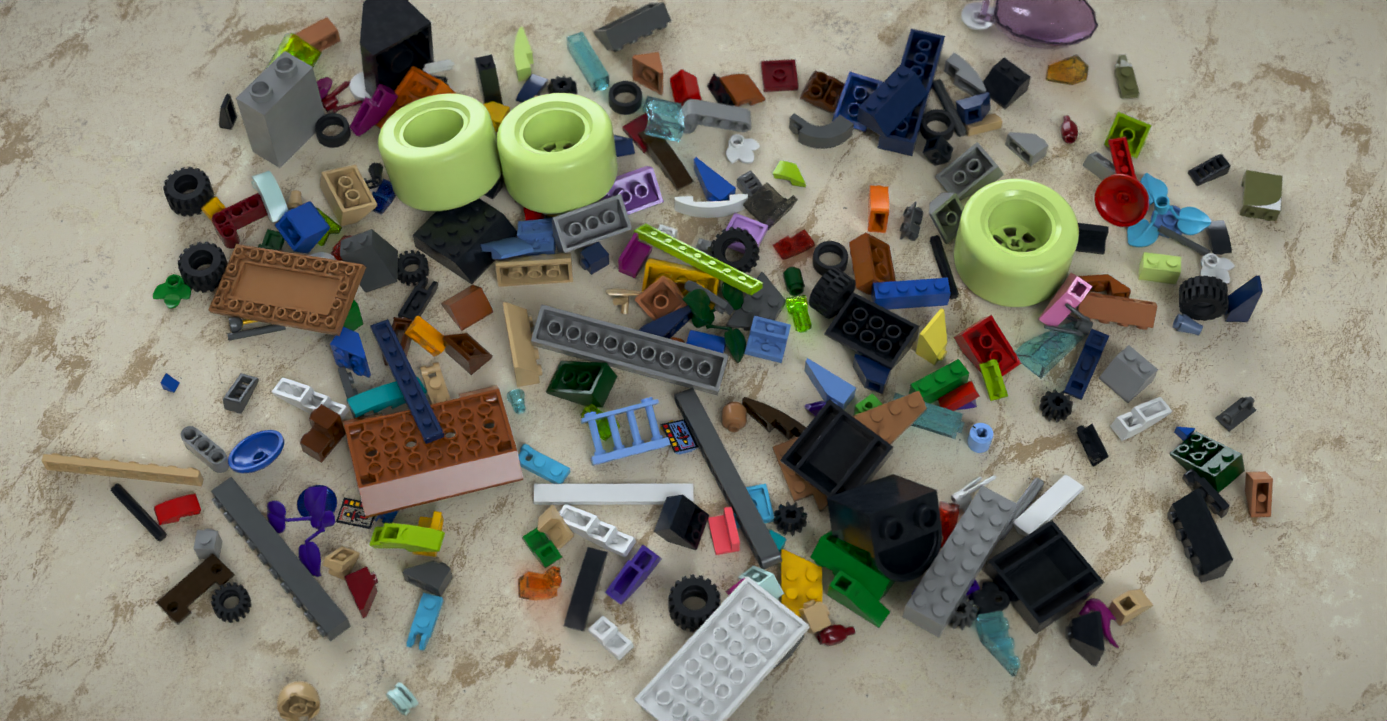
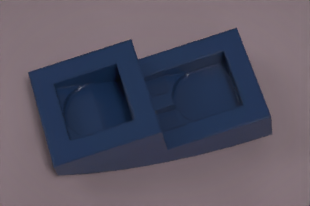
M532 74L518 93L516 101L522 103L534 98L535 95L540 96V92L548 85V79Z

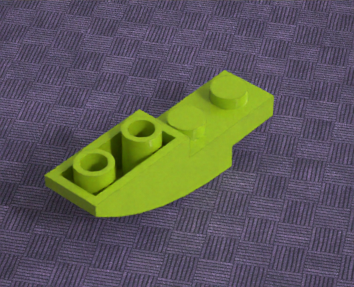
M385 523L384 527L374 528L369 545L373 548H404L409 552H439L445 533L421 526Z

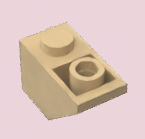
M1141 589L1129 590L1112 600L1108 609L1117 619L1115 621L1118 625L1122 626L1153 607V604Z

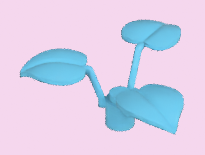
M1146 173L1140 182L1147 190L1149 205L1154 203V215L1150 224L1146 219H1142L1137 224L1128 227V244L1134 247H1146L1153 244L1159 236L1158 228L1153 226L1158 214L1163 215L1168 211H1171L1173 216L1179 220L1177 227L1185 235L1200 233L1211 225V220L1203 211L1195 207L1182 208L1180 216H1178L1173 206H1170V200L1167 197L1168 188L1165 183Z

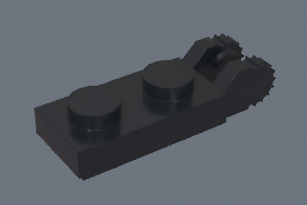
M423 277L419 284L414 287L401 308L398 318L406 317L413 321L416 316L421 317L437 291L439 283L433 281L428 290H425L428 278Z

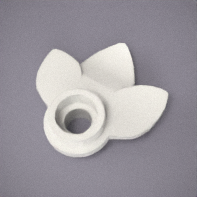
M734 134L728 141L729 148L726 150V156L731 163L739 159L741 162L749 164L754 161L753 151L760 148V145L752 138L745 139L740 134Z
M1209 253L1201 259V266L1203 268L1200 274L1201 276L1216 277V279H1221L1228 284L1230 282L1228 270L1234 268L1235 265L1227 258H1218L1217 255Z

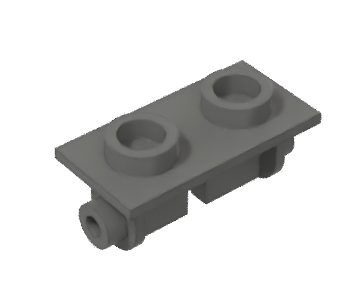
M914 202L910 207H906L903 213L905 218L900 227L901 240L907 236L909 240L915 241L919 236L920 226L918 225L921 224L923 211L922 208L916 207L917 202Z
M1251 396L1242 397L1215 419L1230 432L1256 412V409L1253 407L1255 400Z

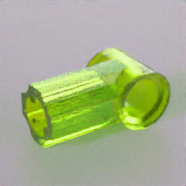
M806 295L786 298L787 311L792 316L795 330L800 333L807 332V330L811 329L812 324L808 314Z
M590 404L583 409L580 416L585 418L584 414L596 412L597 415L603 412L593 404ZM608 419L596 420L600 438L607 441L612 436ZM616 420L618 429H620V424Z

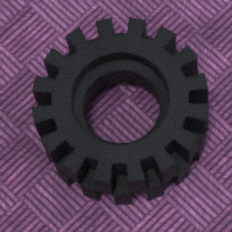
M411 250V253L404 251L405 255L399 254L397 279L401 280L402 284L406 282L407 286H410V283L416 286V282L419 283L423 277L429 276L428 260L423 253L420 254V251L414 253V250ZM411 264L419 266L417 270L412 272L405 270Z
M230 582L226 583L227 587H224L222 584L220 585L221 590L216 589L214 591L216 595L211 597L213 600L211 601L212 608L217 617L221 618L223 622L228 620L229 623H233V619L239 622L240 616L244 619L246 617L245 612L249 614V607L252 605L250 602L251 598L246 588L244 589L241 584L238 586L237 583L233 582V586H231ZM232 596L239 598V603L236 607L231 609L224 607V601Z

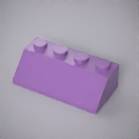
M650 166L617 176L610 191L601 199L604 200L621 194L628 215L664 202L654 169Z

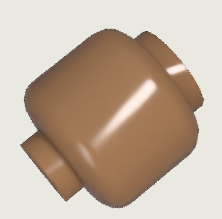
M739 402L727 403L722 408V426L731 432H738L747 424L746 408Z

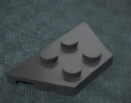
M763 272L757 278V280L763 282L762 289L753 295L746 294L742 307L734 312L726 327L744 328V331H750L754 316L776 320L785 306L786 300Z

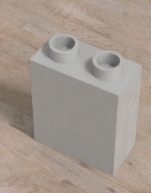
M286 51L236 97L252 151L278 168H281L316 133L315 124L318 119L325 115L313 67Z

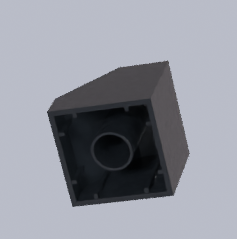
M408 0L363 1L360 49L365 91L371 97H373L379 84L395 91L412 66L423 71L425 64L434 62L431 22Z

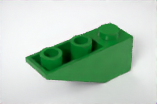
M841 570L829 585L827 596L878 628L881 627L890 614V611L864 586Z

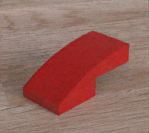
M196 493L158 504L154 506V512L158 524L164 525L179 522L180 517L200 514L201 508Z

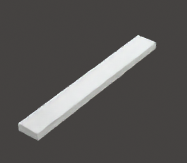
M534 484L533 502L534 505H664L667 497L682 494L693 502V484Z

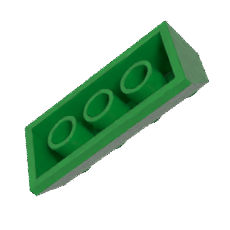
M832 530L820 537L810 556L817 565L828 568L835 576L840 570L851 576L878 600H881L895 583L894 580L883 576L876 569L866 550L832 536Z

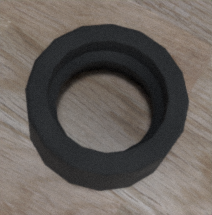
M619 81L613 84L609 90V105L614 112L629 115L635 113L641 107L642 92L636 83L632 81ZM626 92L633 94L636 98L632 102L621 103L615 97L620 93Z
M941 109L930 110L922 118L921 135L926 140L942 135L948 141L953 136L955 120L947 111ZM932 121H940L948 129L936 132L931 130L927 124Z
M329 113L323 115L315 124L317 139L325 147H340L348 142L351 136L349 123L341 114ZM331 125L343 127L342 132L335 136L323 134V130Z
M824 241L814 249L813 267L822 276L835 267L844 272L848 263V252L839 242ZM831 252L840 256L841 262L837 265L829 266L822 263L819 257L824 253Z

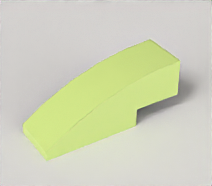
M523 27L519 28L514 43V59L518 82L527 80L532 75L530 64H534L533 52Z

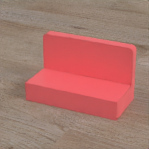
M732 507L724 508V515L708 518L716 555L740 551V540Z

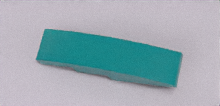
M417 377L424 394H426L427 390L420 381L419 377ZM396 382L367 390L346 399L356 418L370 411H373L375 414L391 406L394 409L406 403Z

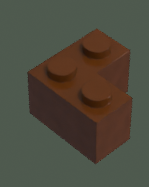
M320 404L310 414L309 420L312 428L302 436L300 445L304 453L322 463L345 436L346 432L341 416Z

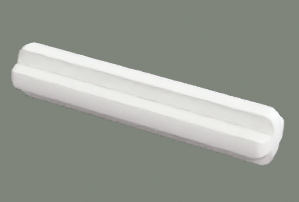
M448 59L425 64L423 71L433 74L453 69L454 62Z

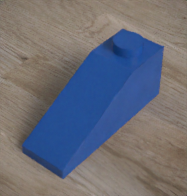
M694 158V172L707 201H729V195L735 194L736 188L700 159Z

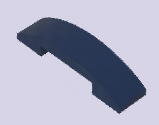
M1091 328L1064 390L1065 394L1082 400L1109 335Z

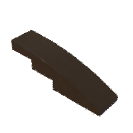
M654 126L638 133L655 164L660 166L666 178L669 177L677 191L693 183V179L674 150Z
M747 397L742 399V405L746 408L747 413L768 432L775 428L789 440L793 436L799 437L806 429L800 422L778 409Z

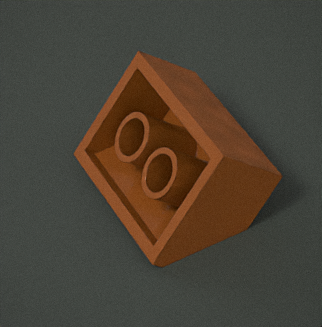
M867 232L849 242L853 263L852 269L858 290L871 295L873 283L896 281L889 244Z

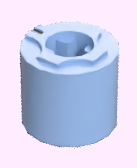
M985 423L974 424L969 432L968 447L976 453L986 452L990 448L993 439L992 428Z

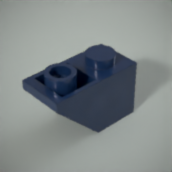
M989 92L956 101V110L965 125L982 121L991 109Z
M855 354L853 368L864 388L883 394L891 370L863 355Z

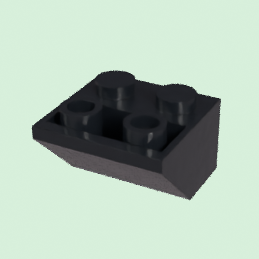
M683 494L670 496L665 500L654 532L667 542L697 550L709 514Z

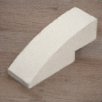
M1161 397L1135 406L1130 412L1118 416L1110 427L1123 441L1159 422L1171 414L1172 410Z

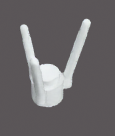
M993 475L977 484L982 480V477H978L963 489L954 493L951 496V500L957 510L962 509L965 512L969 507V503L972 502L970 494L996 479V476Z

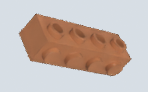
M1088 292L1076 310L1088 318L1098 319L1100 323L1110 324L1111 321L1117 322L1119 326L1128 327L1130 324L1136 325L1138 329L1147 330L1148 327L1153 328L1158 306L1156 302Z

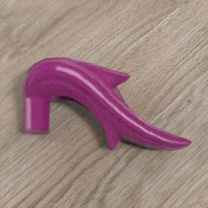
M1096 598L1087 600L1078 614L1082 616L1090 613V611H1101L1103 636L1113 647L1119 648L1110 629L1111 620L1117 619L1101 600Z

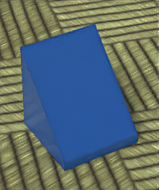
M167 373L160 382L164 390L173 393L180 384V382Z
M1176 427L1174 433L1185 441L1193 434L1195 428Z

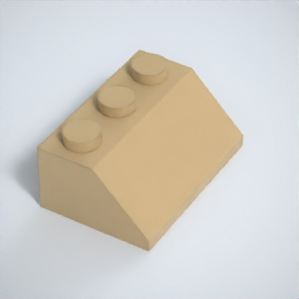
M356 164L321 172L320 188L341 227L358 223L377 207V203Z

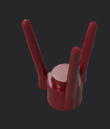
M351 81L343 82L333 92L321 99L323 108L327 112L332 110L335 113L338 110L363 102L359 100L337 106L339 102L335 96L346 89Z

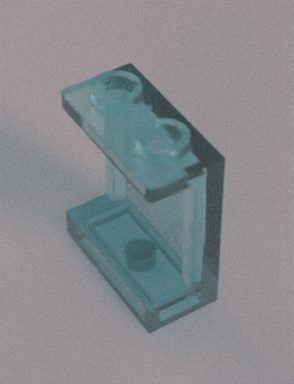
M647 96L643 106V112L647 113L648 117L645 134L680 142L685 129L681 104Z

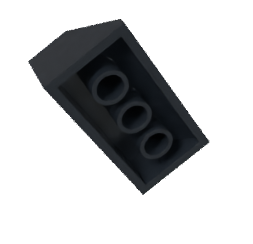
M1196 489L1174 502L1167 516L1169 522L1176 529L1177 539L1184 546L1185 556L1187 559H1190L1193 565L1194 575L1203 583L1223 577L1233 558L1200 490Z

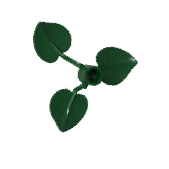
M723 282L722 294L733 307V310L740 309L744 301L743 292ZM703 289L690 291L682 300L687 303L693 312V325L696 328L706 326L707 329L727 330L724 334L725 343L735 361L739 363L746 350V340L739 329L732 330L731 327L712 325L715 320L714 312L716 310H710L708 294Z

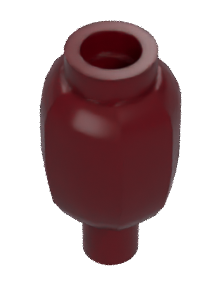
M1066 115L1063 117V122L1060 126L1061 137L1066 143L1072 144L1078 136V128L1076 123L1070 119V116Z
M840 624L831 625L817 633V640L820 645H836L845 641L847 636L855 634V629L853 626L845 628Z

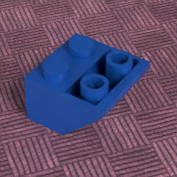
M310 201L287 211L275 224L294 252L306 254L314 248L330 229V226Z
M343 327L340 336L336 335L330 343L336 365L339 367L345 366V368L352 370L356 375L369 378L371 373L359 333Z

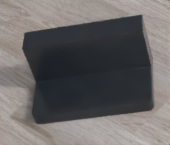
M1078 223L1079 239L1075 251L1104 255L1109 226Z

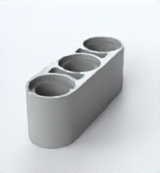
M194 426L185 427L181 431L182 441L191 453L217 473H223L228 470V457L222 448Z

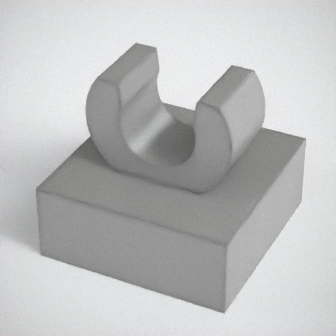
M699 238L696 249L710 256L712 255L710 251L711 247H713L712 241Z

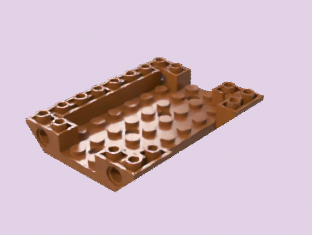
M497 385L460 393L457 399L431 404L430 406L444 433V437L425 444L409 410L384 416L382 412L343 421L365 518L524 480L517 448ZM486 424L494 425L490 429L484 427ZM448 433L455 434V436L452 438L445 437V435ZM409 442L416 443V445L413 447L406 446V444ZM371 451L377 452L372 457L367 456V453Z

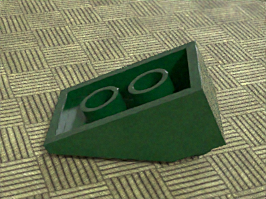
M560 361L546 393L586 407L603 408L617 375L606 362Z

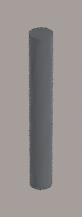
M1160 225L1158 232L1204 256L1211 252L1209 249L1163 225Z
M273 324L227 333L228 340L231 341L286 330V326Z

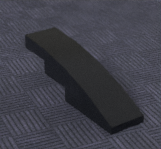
M590 547L587 548L564 622L565 627L585 631L588 616L592 610L596 592H598L608 552Z

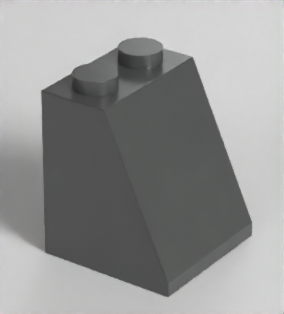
M373 229L341 240L340 257L342 260L363 264L366 267L360 282L364 292L367 293L397 282L398 250Z

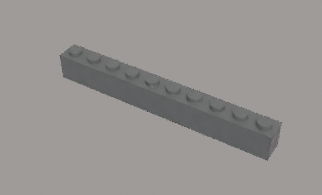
M232 477L211 490L214 496L212 501L218 509L222 507L225 511L223 515L229 523L233 521L236 525L234 528L241 537L244 535L248 539L246 543L252 551L256 549L259 553L257 557L263 565L268 564L270 567L269 572L274 579L279 578L282 581L280 585L287 594L290 592L294 596L292 600L298 608L303 607L306 611L304 612L305 617L310 623L313 621L316 623V630L322 638L326 636L331 642L351 627L348 618Z

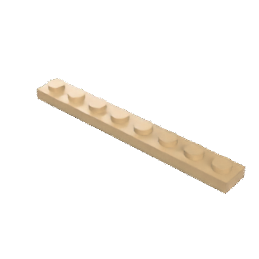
M52 453L51 455L43 454L41 460L45 468L51 471L202 486L204 480L200 470L191 467L183 469L172 465L164 467L153 463L145 465L134 461L126 463L115 459L107 461L95 457L88 459L76 455H71L70 457L62 456L57 453Z

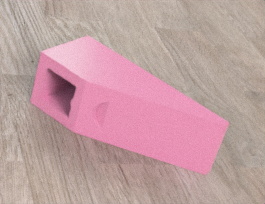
M1070 273L1038 319L1048 326L1057 327L1072 312L1065 304L1068 303L1076 308L1092 286L1075 274Z

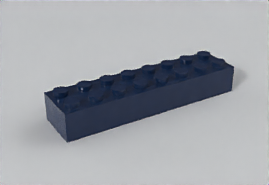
M911 28L901 64L917 74L928 95L886 139L879 135V149L913 156L922 118L943 50L945 36Z

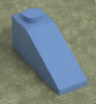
M807 358L804 371L824 402L827 403L830 399L845 410L855 397L856 387Z

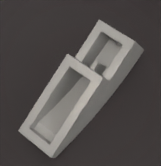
M954 52L946 60L944 68L945 73L955 78L954 85L970 96L986 93V88L977 72Z

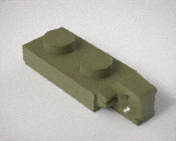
M1126 54L1119 55L1117 64H1115L1114 74L1120 98H1138L1139 90L1133 66L1131 63L1127 64Z

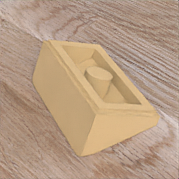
M994 113L986 115L982 121L968 125L964 124L967 130V135L972 136L1000 129L1003 121Z

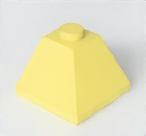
M942 308L919 334L915 353L933 365L939 360L942 361L947 354L945 313Z

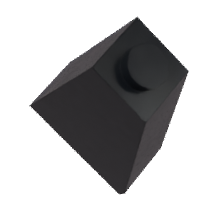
M492 54L475 58L478 86L484 104L496 102L503 105L497 70Z

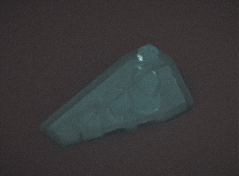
M1073 321L1059 326L1060 328L1076 330L1073 328L1075 324ZM1051 330L1024 342L1015 353L1026 368L1042 379L1086 335L1083 334L1082 337H1079L1075 334Z

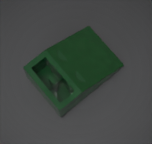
M1197 431L1170 452V456L1187 472L1193 468L1218 493L1245 471L1242 453Z

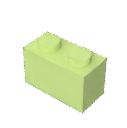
M1144 252L1139 263L1138 280L1176 284L1181 273V257Z

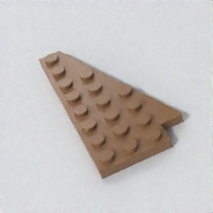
M917 391L853 417L889 444H892L927 410L920 391ZM798 437L773 446L774 454L794 502L813 495L819 512L823 511L828 506V497L780 462V459Z

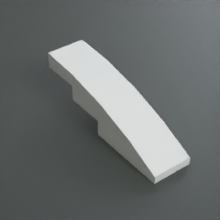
M283 377L272 390L273 395L310 414L320 404L338 413L341 416V420L350 411L346 405L332 401L329 396L315 392L312 387Z
M565 504L559 512L572 532L625 558L636 543L634 537L619 532L615 526L600 521L596 515Z

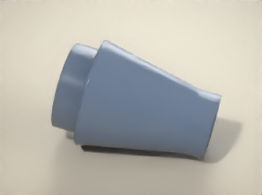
M1177 314L1172 326L1176 331L1198 336L1203 329V325L1185 314Z

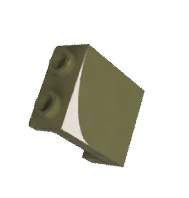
M1246 170L1241 180L1243 201L1240 215L1276 221L1281 212L1283 176Z

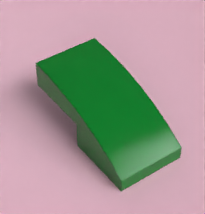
M538 527L522 536L527 547L545 569L562 558L553 542L549 541L544 532H539Z

